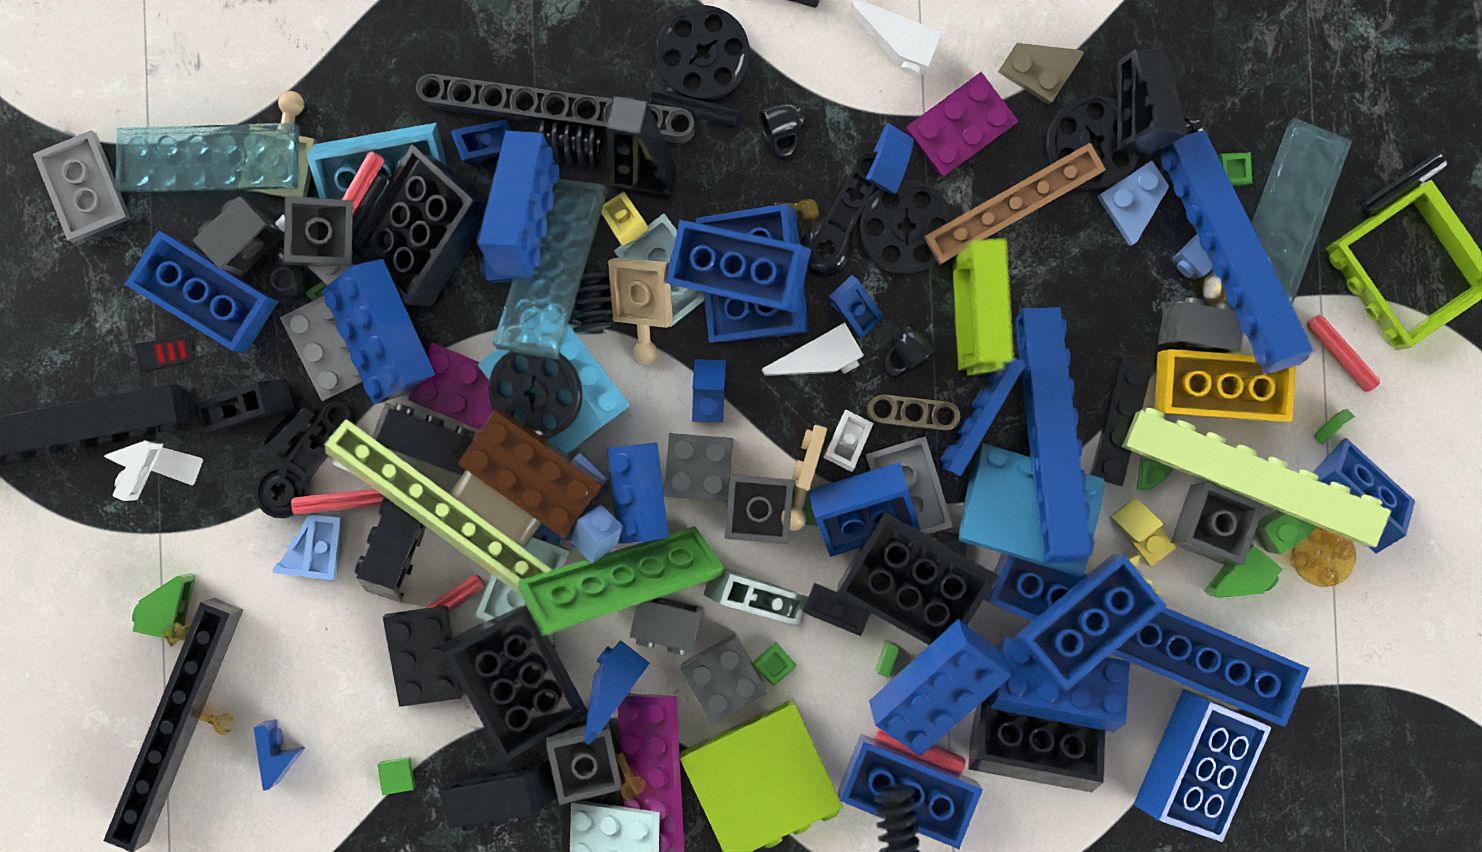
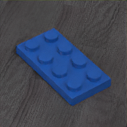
M1013 358V361L1003 364V369L989 373L987 380L991 382L984 392L981 390L977 394L971 405L975 408L974 412L969 418L965 417L956 431L959 438L953 446L950 444L947 446L940 458V461L944 462L941 470L950 475L961 476L1024 368V363Z

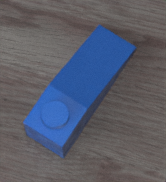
M621 640L613 649L607 646L596 660L601 665L593 676L584 742L588 745L600 733L650 664V662Z

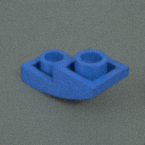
M886 124L873 151L877 155L865 180L889 194H896L910 159L914 138L894 126Z

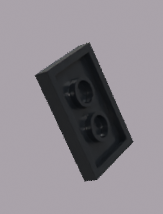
M448 605L385 614L383 616V623L399 707L461 699L463 696L462 686L439 647L453 638Z

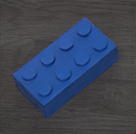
M505 131L478 242L495 275L532 278L534 268L540 264L541 251L539 246L541 238L544 239L547 233V211H551L553 207V184L559 180V166L553 160L552 148L548 147L543 133Z
M680 220L666 283L797 313L811 249L793 243Z
M158 230L125 283L128 287L228 349L244 354L248 352L279 302L238 275L219 269L209 257L175 236Z
M383 259L349 267L322 290L325 303L333 314L338 332L346 343L351 361L357 368L363 381L364 390L369 395L373 405L404 396L435 375Z
M1112 554L1015 637L1056 687L1067 691L1167 605L1125 554Z
M958 619L869 700L875 726L921 756L1012 676L1003 652Z
M1004 637L996 646L1003 652L1012 676L991 694L989 708L1115 732L1126 724L1129 661L1106 657L1066 691L1056 687L1019 640Z
M860 734L837 791L840 802L875 815V810L884 807L882 803L874 802V797L882 794L880 788L891 784L911 785L914 787V793L910 797H913L916 802L915 807L911 810L917 813V819L913 823L918 825V833L960 849L983 791L979 783L974 779L956 774ZM875 815V816H877V817H880V818H882V819H885L884 816Z

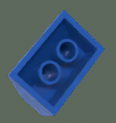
M1347 438L1343 439L1312 473L1319 476L1318 481L1329 486L1331 482L1344 485L1351 489L1349 494L1359 498L1362 495L1374 497L1382 501L1381 507L1391 510L1377 546L1369 547L1376 554L1407 535L1415 500Z
M657 442L607 448L614 517L623 526L618 543L646 542L669 537Z
M900 462L808 490L814 516L830 557L859 549L885 511L921 530Z

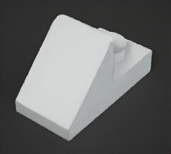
M845 410L832 439L823 453V458L852 472L873 423Z
M143 441L104 456L126 467L115 480L116 489L112 496L123 501L138 500L163 443L159 441Z

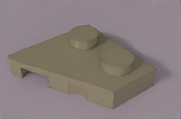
M1016 43L998 73L1050 105L1085 52L1077 49Z

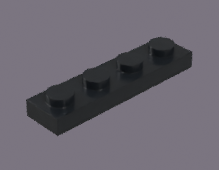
M1127 358L1119 359L1090 474L1105 479L1104 482L1123 486L1132 451L1122 448V445L1136 412L1143 408L1153 365Z

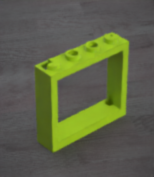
M1432 180L1418 185L1325 248L1330 254L1329 260L1336 269L1341 270L1348 280L1347 286L1354 295L1359 296L1365 305L1364 310L1367 316L1377 322L1383 331L1382 336L1388 345L1394 347L1395 350L1411 348L1482 299V252ZM1413 202L1472 287L1406 331L1348 246Z
M1006 239L971 241L952 259L958 370H967V375H985L986 373L1003 369V364L1013 361Z

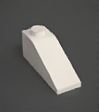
M853 0L850 15L893 62L902 66L901 69L908 74L919 75L920 73L925 75L942 31L864 1Z
M843 323L764 367L762 372L765 376L834 373L841 369L842 373L845 374L858 367L860 364L857 360L864 355L846 323Z

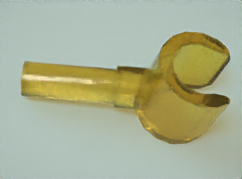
M812 199L795 203L775 202V205L788 204L795 208L796 211L801 210L804 220L819 217L818 205Z
M174 623L163 630L162 635L170 647L174 646L179 640L185 641L191 624L185 623L181 626L180 623Z
M201 713L199 718L201 721L214 725L215 732L220 735H226L232 730L222 727L221 720L232 722L235 719L230 713H223L220 716Z
M623 753L616 756L626 780L621 787V793L626 800H631L636 794L639 795L644 791L645 782L641 777L633 775Z

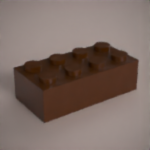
M503 409L493 411L458 462L460 466L562 538L571 534L577 524V520L582 518L606 483Z

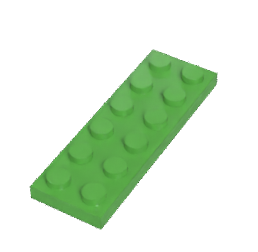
M696 526L668 534L669 537L646 541L610 552L593 564L587 559L519 580L518 589L542 635L722 577L724 567Z

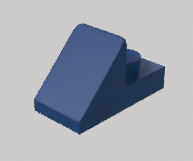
M507 119L455 129L452 130L451 135L462 161L476 168L487 158L500 156L505 131H511Z
M853 275L829 295L832 300L830 302L832 308L861 339L884 319L860 281Z
M695 359L692 387V421L723 423L726 360Z
M277 720L264 721L254 727L263 790H269L278 784L305 749V747L281 750L283 733L281 728L277 726Z

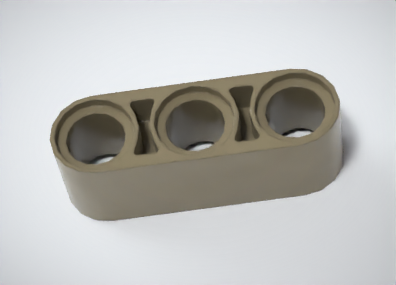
M878 395L868 402L866 408L868 417L873 422L879 424L942 431L955 428L960 421L958 407L953 403L945 401ZM879 400L885 401L890 407V412L885 418H880L874 413V405ZM910 404L918 406L921 412L920 418L915 422L908 420L905 415L906 407ZM940 408H946L951 413V421L947 425H942L937 420L936 415Z
M467 470L449 493L453 498L520 546L525 547L542 524Z

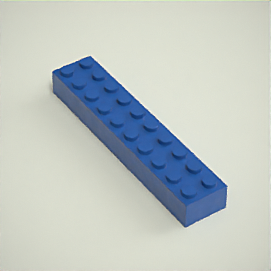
M1001 553L994 570L998 577L984 600L1034 621L1083 580L1087 574L1084 573L1080 577ZM1166 607L1110 653L1286 727L1309 671L1307 666Z

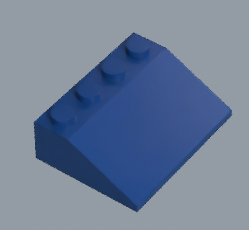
M788 204L696 218V223L800 245L796 209ZM804 284L797 313L704 292L709 343L809 333Z
M1183 689L1133 805L1159 821L1223 842L1272 727Z

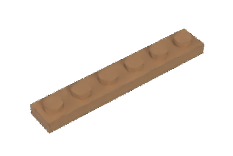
M1088 143L926 235L924 239L940 265L956 256L971 241L988 238L1104 172L1106 169L1092 144Z

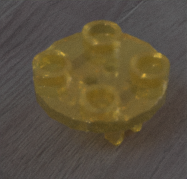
M1316 526L1307 539L1293 547L1290 563L1296 569L1298 575L1307 583L1319 587H1331L1345 581L1353 572L1356 563V548L1351 540Z

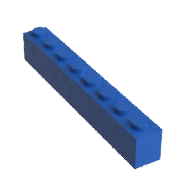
M1205 130L1188 134L1164 148L1160 155L1163 168L1168 171L1174 184V191L1181 198L1186 209L1187 218L1193 224L1199 236L1201 248L1206 251L1213 265L1214 275L1220 280L1226 292L1227 302L1233 307L1239 319L1240 329L1247 336L1253 348L1254 358L1261 365L1265 374L1300 365L1314 352V349Z
M1023 308L1015 319L1019 360L1025 364L1021 371L1043 563L1082 562L1092 555L1094 537L1088 528L1090 505L1088 501H1085L1084 497L1086 474L1080 465L1082 443L1076 434L1078 412L1076 408H1073L1074 381L1072 378H1069L1068 371L1071 357L1070 350L1065 347L1064 340L1067 324L1066 320L1062 319L1061 308Z

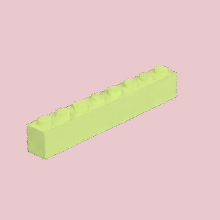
M1147 408L1146 411L1140 410L1136 412L1122 448L1363 546H1377L1391 510L1381 507V500L1368 495H1362L1361 498L1349 494L1350 488L1335 482H1331L1330 486L1318 481V475L1300 469L1299 473L1287 469L1288 463L1273 457H1269L1268 461L1256 456L1257 451L1247 446L1238 445L1237 448L1225 444L1226 438L1210 432L1206 436L1194 431L1196 428L1194 425L1181 420H1177L1176 424L1164 419L1165 414L1155 409Z
M347 419L326 442L325 453L518 594H520L518 589L519 580L552 571L547 565Z

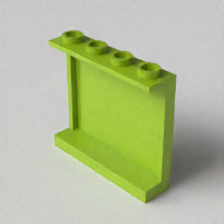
M794 698L681 751L680 760L723 852H753L762 846L771 848L779 844L783 840V836L792 832L794 835L801 834L811 827V823L821 818L822 821L830 820L840 813V809L844 808L803 722Z

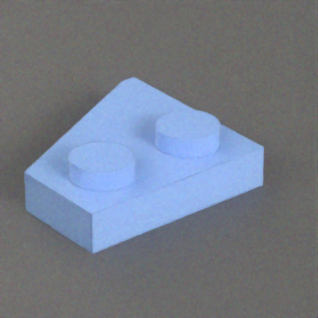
M1150 161L1097 197L1129 246H1131L1140 238L1169 185L1153 161Z
M309 514L301 526V531L293 538L288 546L289 549L281 561L273 568V573L327 580L337 579L344 517Z

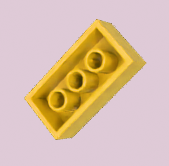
M1171 349L1160 351L1157 355L1154 409L1165 415L1275 423L1293 422L1296 366L1265 374L1261 365L1256 362L1254 355Z

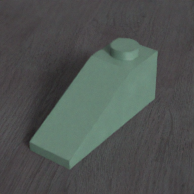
M725 568L723 569L722 577L707 582L703 594L721 605L795 626L799 625L803 613L802 610L808 598L803 594Z

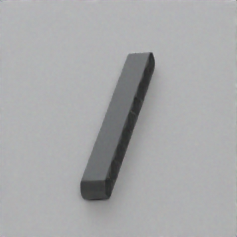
M437 74L422 76L416 85L418 96L432 109L540 124L541 120H545L546 125L551 126L556 121L558 122V127H565L566 123H570V127L573 129H577L579 125H582L583 130L590 131L591 127H595L596 132L607 133V125L614 101L611 98ZM440 86V92L436 97H427V92L431 87ZM462 91H471V96L467 101H458V95ZM495 94L502 95V101L499 105H488L491 96ZM532 99L534 103L529 110H519L522 100ZM555 103L565 105L564 111L559 115H552L549 112L551 106ZM648 104L653 116L658 119L657 125L666 142L686 143L692 139L695 133L694 118L689 111L682 108ZM586 107H592L596 110L595 115L590 119H582L580 117L581 111ZM678 120H685L689 123L688 129L684 132H676L672 129V126Z

